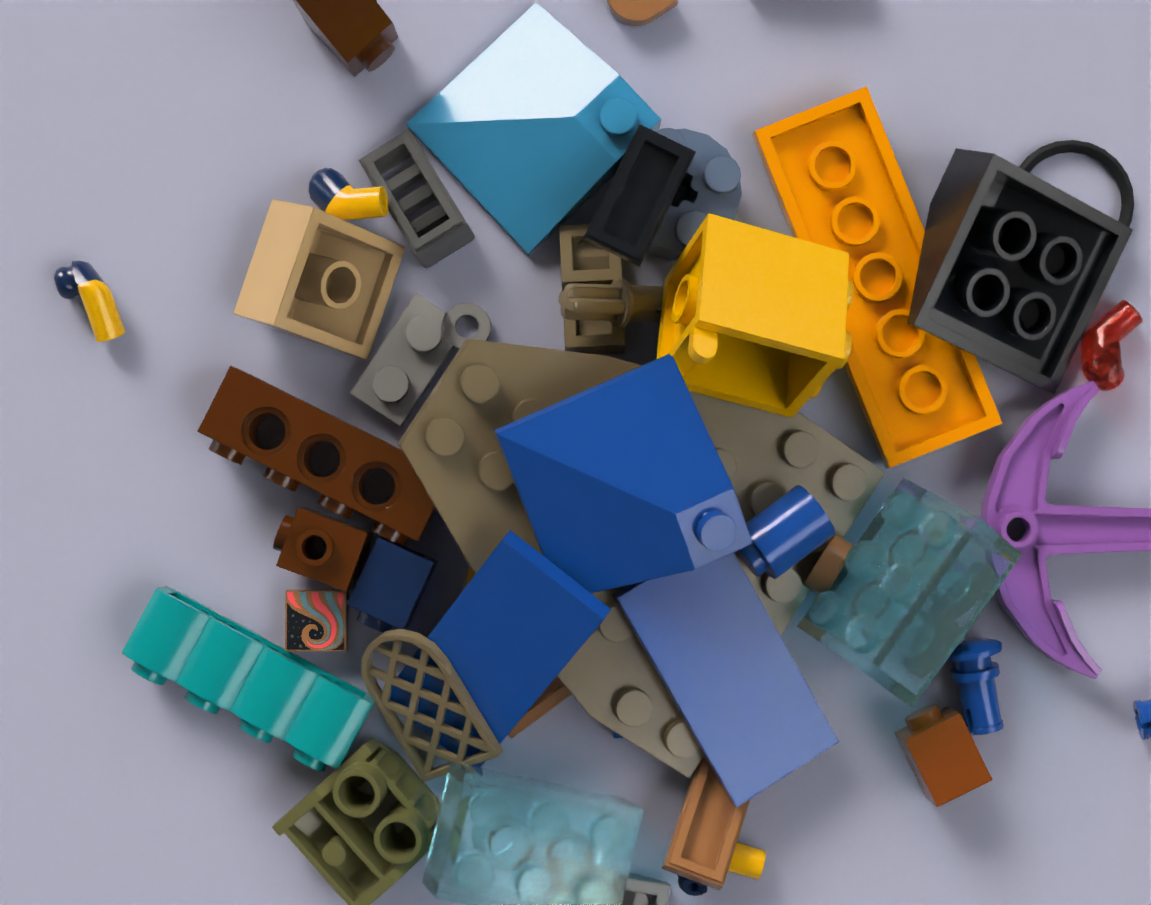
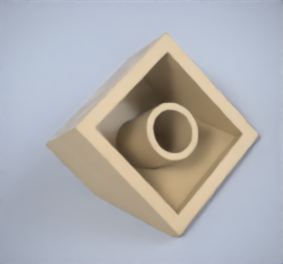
M272 199L233 314L275 330L368 360L406 247L315 207Z

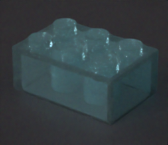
M903 478L893 493L885 500L882 508L860 539L849 550L845 566L830 590L819 594L814 599L811 607L797 627L850 666L913 708L1020 559L1022 553L980 517Z
M450 761L422 884L436 899L467 905H622L644 809L619 796Z

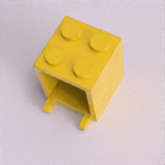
M708 213L664 279L656 359L668 354L673 356L686 386L691 392L793 418L810 398H815L819 394L827 378L836 369L843 368L850 355L852 336L851 333L846 332V315L853 299L854 283L848 279L849 253Z

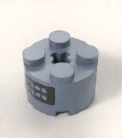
M663 128L656 131L696 151L681 185L688 188L687 197L694 202L683 200L678 208L670 205L647 251L649 255L671 261L679 258L708 213L734 220L742 195L740 167L730 156L728 150L709 135L686 128Z

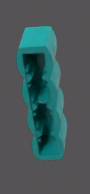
M168 586L156 588L122 651V654L134 661L131 670L137 675L159 685H164L167 679L178 683L188 690L185 699L191 704L213 714H217L220 708L232 712L241 718L238 727L242 731L267 743H270L274 736L286 741L295 747L292 756L296 760L322 772L325 771L327 765L338 769L345 761L375 705V701L370 694L324 671L291 651H285V648L270 642L247 627L218 614L202 603Z

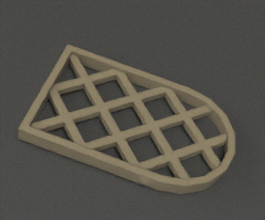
M396 629L385 631L367 646L361 659L362 678L366 688L423 782L500 755L503 751L502 747L448 657L435 642L418 632ZM394 641L392 648L381 643ZM403 641L412 643L422 649L420 660L400 652ZM374 651L390 657L387 672L372 666ZM429 656L434 660V662L438 665L439 668L428 664ZM398 661L417 669L414 684L395 676ZM425 673L445 681L441 695L422 688ZM376 678L385 682L383 691L378 685ZM393 685L412 693L409 708L390 700ZM451 690H453L461 704L449 699ZM420 697L439 705L436 719L417 712ZM447 709L466 717L463 731L444 723ZM396 713L406 717L405 726H403ZM414 721L433 728L430 743L411 735ZM473 725L475 726L482 740L471 735ZM441 732L460 740L457 754L438 747ZM468 744L483 750L466 756ZM418 748L428 752L426 762ZM436 756L449 761V763L433 768Z

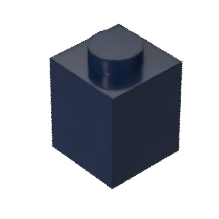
M378 537L347 605L360 611L356 619L357 621L374 630L384 633L385 631L392 630L393 626L398 629H405L412 620L438 561L405 545L401 546L384 537Z

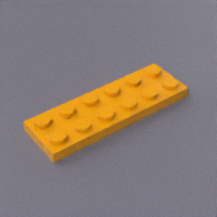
M867 86L755 130L752 135L792 236L849 253L848 279L854 283V294L846 315V332L851 333L852 347L844 366L885 468H892L1003 424L976 356L908 324L925 229Z

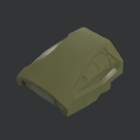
M372 737L272 826V829L279 836L284 833L348 905H370L435 845L444 839L452 828L438 797L398 752Z

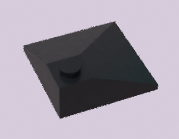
M956 148L930 203L908 324L1047 392L1055 394L1133 229L994 153Z

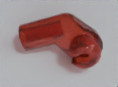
M1121 300L1087 329L1080 341L1081 363L1084 376L1088 381H1094L1101 391L1113 390L1123 382L1125 374L1121 367L1120 341L1143 321L1135 307L1125 300Z

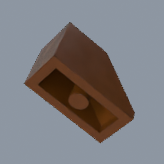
M293 0L307 26L354 77L365 68L368 72L374 71L394 52L395 46L392 43L399 37L393 22L376 0Z

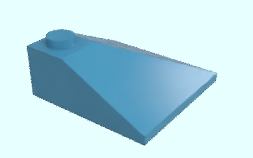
M536 2L406 123V126L529 256L615 175L639 124L656 132L660 128L661 118L615 70Z

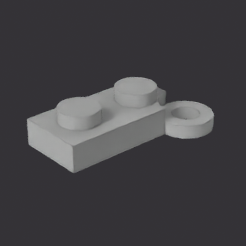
M415 293L350 394L403 427L453 349H460L466 339L488 341L491 333V322L487 313L480 306L473 303H461L446 313ZM464 316L474 317L479 324L477 334L471 338L460 337L456 331L458 320Z

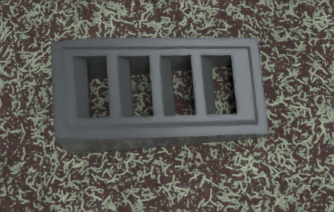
M410 129L358 160L373 186H383L385 188L388 198V211L414 255L425 268L435 265L474 240V233ZM412 156L415 164L385 181L382 174ZM425 177L426 184L402 199H396V194ZM438 199L440 202L439 205L412 222L409 220V215L433 200Z

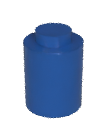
M796 485L746 523L753 544L738 550L737 553L755 576L758 577L766 572L771 578L777 579L834 536L835 529L815 498L805 488Z

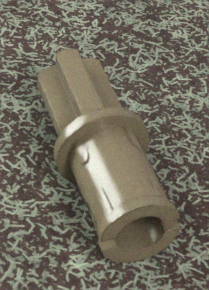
M615 279L611 284L569 283L565 286L564 291L560 292L558 302L561 305V315L567 320L609 321L615 327H624L628 325L629 321L660 322L664 285H631L626 279Z

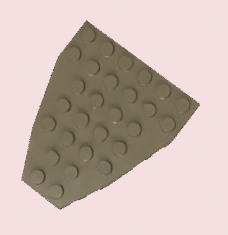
M466 339L401 437L398 446L425 488L426 494L446 524L467 564L475 574L510 530L541 554L494 430L642 365L603 355ZM689 391L734 487L746 523L793 487L800 485L823 508L834 526L835 535L837 534L842 538L845 537L886 472L799 412L793 418ZM834 536L777 579L771 578L766 572L758 577L755 576L742 561L737 551L734 552L780 636L809 593L810 589L804 586V583ZM626 586L591 593L611 610L557 676L590 717L682 775L690 778L704 755L613 597V594Z

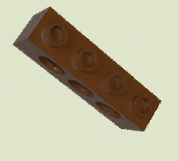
M230 365L197 431L213 439L209 447L210 451L239 465H242L246 456L266 465L267 468L263 474V477L293 492H296L299 484L302 483L322 493L317 502L320 506L347 519H350L353 511L356 510L376 520L371 529L373 532L401 546L405 545L408 537L416 541L423 540L437 511L400 448ZM278 416L284 423L285 437L278 447L267 450L260 444L257 430L265 418ZM330 442L336 446L340 453V464L332 475L321 477L311 466V455L318 445ZM377 469L388 471L395 481L393 496L383 504L373 503L368 499L364 491V483L367 476Z

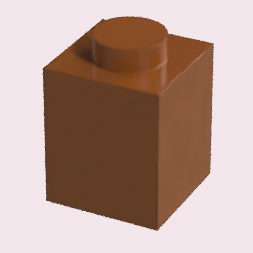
M938 704L923 707L904 719L907 724L906 727L894 732L925 797L936 807L993 780L961 714L948 706L941 710Z

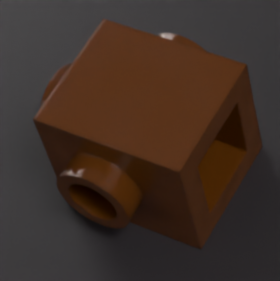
M307 507L297 508L294 517L285 515L277 531L273 549L280 551L281 554L276 566L345 592L349 591L355 586L374 532ZM318 536L324 539L327 547L323 557L319 556L314 549V543Z

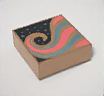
M286 590L285 651H347L349 606L347 603L349 601V591Z

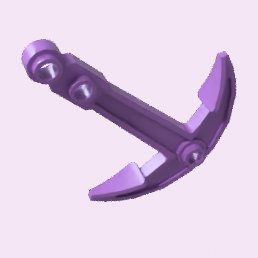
M1089 381L1064 391L1045 402L1029 415L997 456L981 503L979 531L983 561L986 562L1000 580L993 586L997 601L1027 641L1048 658L1067 669L1096 679L1102 669L1090 657L1078 639L1063 602L1051 599L1046 559L1053 554L1151 551V509L1052 505L1047 503L1045 499L1050 459H1060L1063 456L1076 421L1090 400L1100 390L1094 381ZM1014 518L1021 520L1025 528L1024 535L1018 541L1011 540L1007 534V525Z

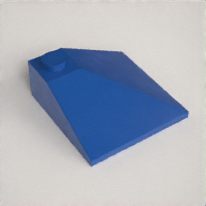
M670 354L494 430L541 554L590 593L696 570L753 544L734 487L679 368Z

